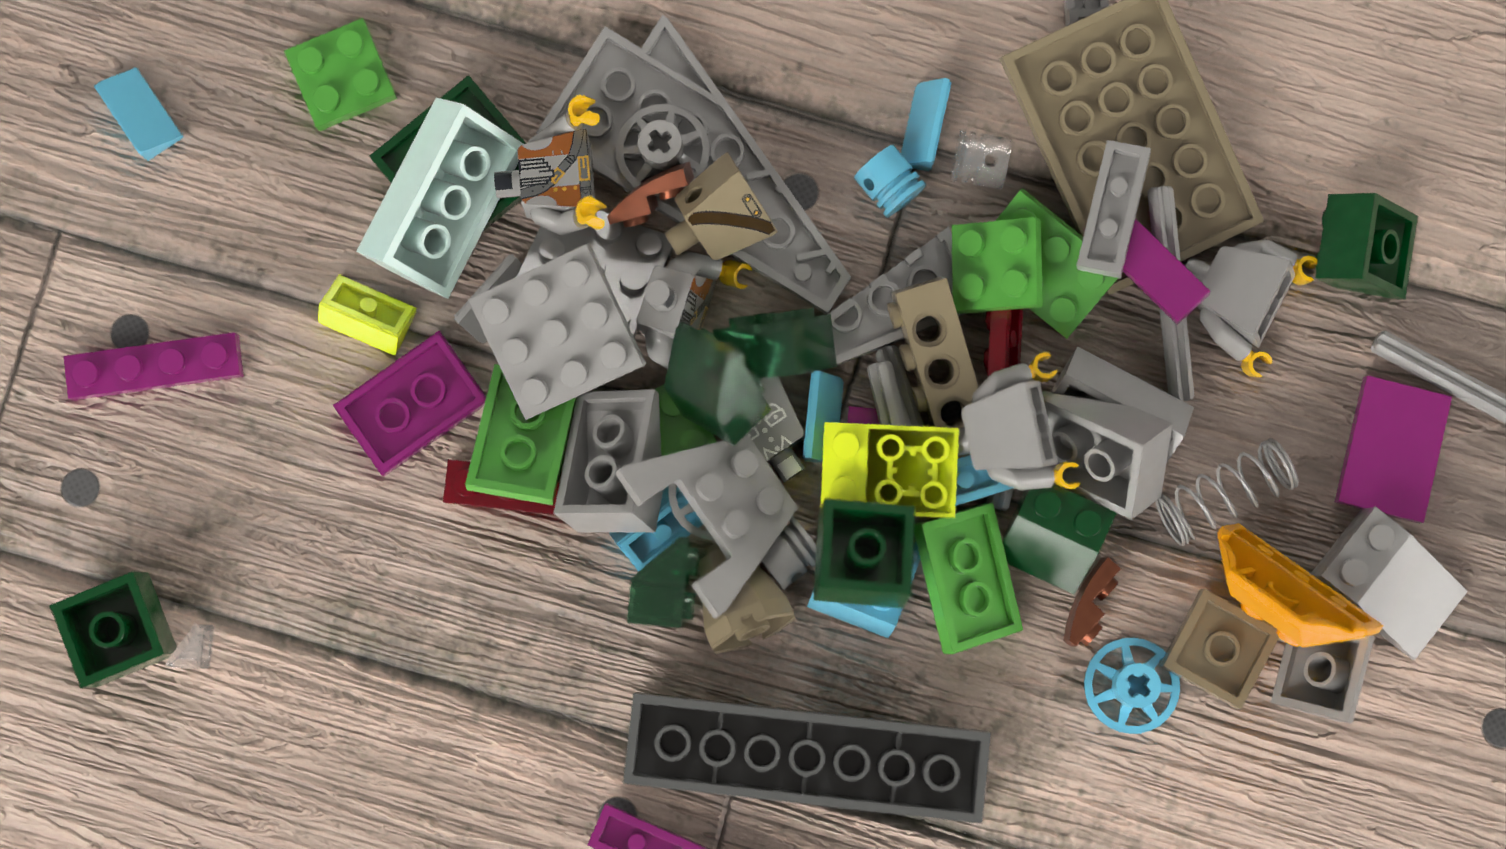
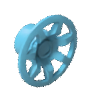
M1122 638L1106 644L1093 656L1085 673L1084 691L1087 703L1099 721L1118 732L1141 734L1159 727L1170 717L1179 700L1180 678L1169 671L1171 685L1161 683L1160 677L1154 669L1166 654L1162 648L1145 639ZM1129 646L1146 648L1155 655L1144 664L1135 663ZM1121 647L1123 664L1121 668L1116 670L1100 663L1106 654ZM1095 670H1098L1112 680V688L1094 696L1092 681ZM1160 692H1171L1166 708L1160 715H1157L1152 704L1157 700ZM1116 698L1121 703L1118 721L1115 722L1107 717L1097 703ZM1132 708H1141L1152 720L1139 726L1125 725Z

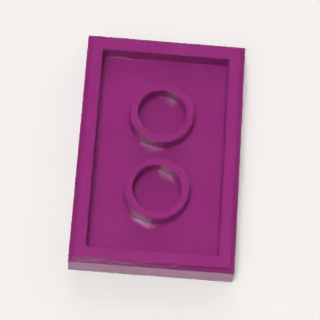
M438 331L339 400L333 407L381 476L385 477L484 407L487 396L442 332Z
M1369 375L1364 376L1334 502L1359 509L1376 506L1387 516L1418 524L1424 523L1452 396Z

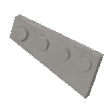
M949 226L924 246L905 257L903 261L888 272L876 278L855 296L847 299L805 330V336L820 371L824 372L904 339L901 327L894 329L888 313L887 304L893 302L892 291L934 278L944 277L947 278L953 298L952 233ZM957 313L958 317L967 314V313H963V314H958V313ZM931 316L921 318L916 325V334L937 326L934 318Z

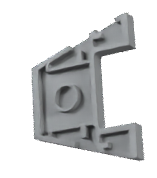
M749 435L625 465L615 472L637 507L669 485L676 484L725 555L726 560L691 586L714 619L727 610L798 509Z

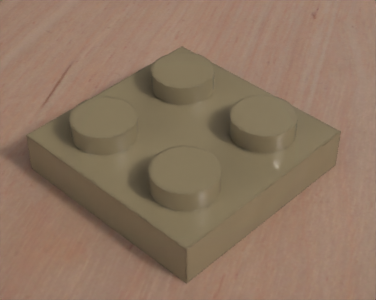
M1205 588L1200 589L1160 666L1235 709L1241 710L1279 639L1276 634L1277 629L1264 621L1252 618L1239 607Z

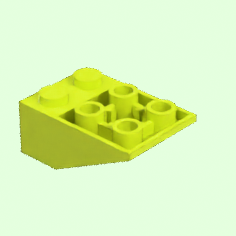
M824 422L821 506L825 498L915 506V516L955 518L959 428Z

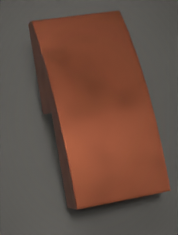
M690 161L662 171L636 187L607 216L609 224L623 221L624 227H632L649 221L648 214H651L658 207L655 194L659 193L661 200L676 197L684 189V186H688L694 179Z
M1109 557L1100 559L1083 582L1069 612L1063 639L1071 647H1076L1080 642L1085 646L1088 645L1103 628L1098 621L1105 613L1092 601L1096 597L1103 601L1119 583L1114 576L1121 568Z

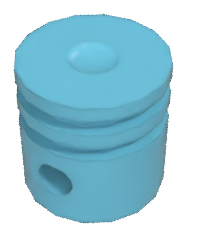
M890 145L876 154L854 176L856 182L872 201L878 200L876 206L879 209H885L883 214L886 218L901 210L926 187V183L923 180L918 181L919 175L917 172L911 173L913 167L894 145Z

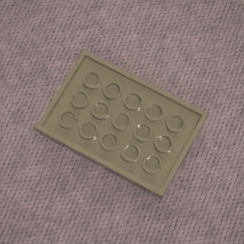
M1121 0L999 58L1074 227L1082 237H1084V230L1086 229L1107 140L1151 148V155L1135 218L1152 234L1147 192L1152 187L1171 186L1174 191L1181 261L1265 222L1168 0ZM1123 272L1121 279L1118 278L1105 295H1111L1134 284V282Z

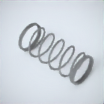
M1273 438L1261 442L1258 448L1259 461L1248 453H1239L1237 460L1238 472L1230 465L1220 463L1216 471L1218 484L1209 476L1199 474L1196 479L1197 495L1190 488L1181 484L1178 485L1175 491L1177 507L1166 495L1161 494V498L1155 501V504L1166 529L1175 542L1180 546H1185V544H1189L1190 538L1196 540V536L1184 516L1179 499V489L1186 490L1197 501L1210 526L1213 529H1217V525L1202 498L1199 482L1201 478L1207 479L1219 491L1232 517L1238 518L1237 511L1225 494L1220 475L1222 467L1229 469L1240 480L1251 504L1256 508L1259 507L1256 496L1243 476L1241 458L1243 456L1251 459L1261 469L1267 485L1274 496H1280L1277 485L1265 469L1262 458V446L1267 462L1278 481L1288 490L1297 488L1299 482L1297 472L1289 455L1280 443ZM1272 449L1277 453V455L1281 459L1284 467L1286 468L1290 480L1285 476L1280 466L1278 465Z

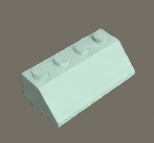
M435 98L356 252L387 270L448 299L500 199L496 196L494 173L515 170L518 164V147L523 145V143L464 104Z

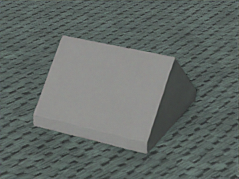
M1370 635L1364 638L1308 647H1295L1286 643L1271 703L1333 721L1353 724L1374 636Z

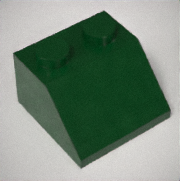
M1377 193L1328 194L1327 206L1322 215L1323 232L1320 251L1316 255L1318 264L1315 265V279L1341 290L1406 300L1418 216Z
M1055 484L1050 488L1024 490L1002 538L1007 563L1018 570L1074 595L1099 554L1117 513Z

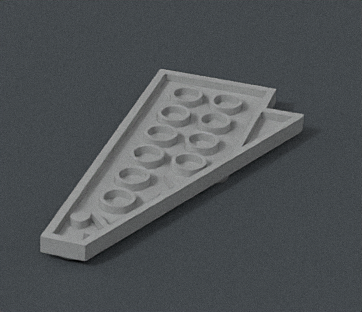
M663 15L661 16L641 48L605 26L536 134L568 112L569 103L575 96L584 95L595 99V104L589 106L587 111L598 113L600 117L599 123L594 126L583 124L582 129H587L590 139L593 171L626 192L631 193L635 188L624 178L616 158L617 139L626 121L636 112L651 105L669 104L689 111L701 122L709 139L710 155L706 169L719 157L728 152L778 231L773 236L732 253L730 256L750 265L759 274L824 314L830 313L850 281V274L669 19ZM655 113L645 117L643 120L647 124L654 120H665L668 113ZM675 115L674 125L678 128L680 134L696 131L689 121ZM637 124L627 135L625 146L638 144V136L641 130ZM700 138L684 146L683 151L684 154L697 163L700 162L702 155ZM624 155L627 168L636 178L645 162L643 157ZM654 169L643 182L662 172L661 169ZM656 197L658 202L657 211L678 224L685 220L674 200L675 197L664 200Z

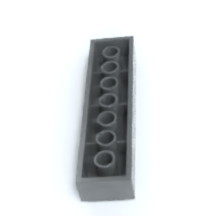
M635 692L632 699L623 784L982 824L991 733L986 730Z

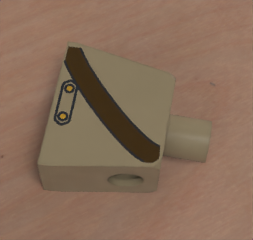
M726 152L676 195L674 200L685 220L664 232L678 255L701 242L711 259L719 260L771 237L778 231L729 153Z

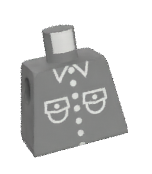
M775 371L706 417L709 426L723 441L749 435L767 463H770L783 483L805 469L792 449L793 446L805 438V434Z

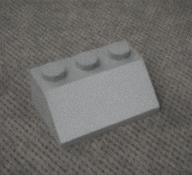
M1078 346L1051 391L1053 394L1134 406L1172 423L1167 462L1185 437L1194 409L1193 406Z

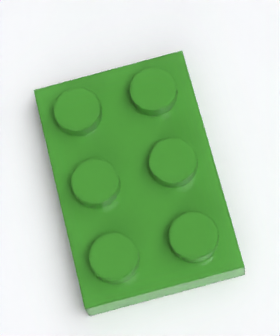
M1022 188L996 221L1037 217L1041 220L1043 307L1029 309L1067 339L1118 278L1077 270V261L1083 237Z
M494 364L465 483L466 489L468 491L554 505L577 397L525 420L500 366Z
M993 502L982 503L956 511L955 518L936 517L914 524L916 543L943 654H956L1023 630Z

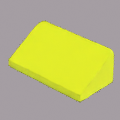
M339 274L319 303L318 321L326 327L391 355H396L417 312V308Z

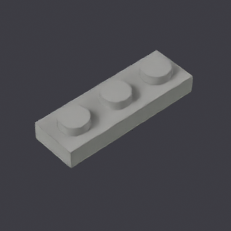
M1107 140L1077 261V270L1121 279L1151 155V148Z

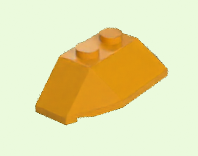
M1240 523L1221 526L1217 532L1230 595L1242 603L1240 607L1246 614L1257 620H1265L1277 629L1276 634L1286 643L1295 647H1308L1364 638L1379 633L1384 625Z

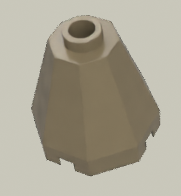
M717 543L709 546L705 550L706 556L699 560L700 579L726 560ZM759 565L727 610L719 617L714 619L702 602L704 632L714 654L752 645L749 639L762 634L764 640L775 635L796 620L787 596Z

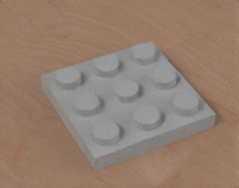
M601 210L596 212L597 217L605 221L604 227L600 230L588 226L585 229L561 236L540 226L517 276L590 243L635 338L639 330L636 325L637 316L652 270L655 265L666 267L674 250L665 234L642 225L624 227L623 221L610 225L607 217L609 213Z
M590 243L468 300L525 420L646 364Z

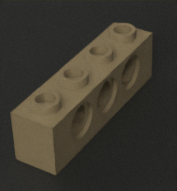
M938 277L892 291L893 302L887 304V309L894 329L900 327L902 329L906 344L900 345L899 349L906 370L913 369L918 386L912 387V394L919 413L926 411L930 427L963 428L962 414L953 423H944L941 419V409L945 403L953 400L958 401L962 412L963 407L972 404L973 393L979 388L947 278ZM931 316L937 324L936 334L929 340H920L916 334V325L921 318ZM936 359H945L949 365L947 377L940 382H932L928 375L930 364ZM969 453L958 456V458H962L971 454Z

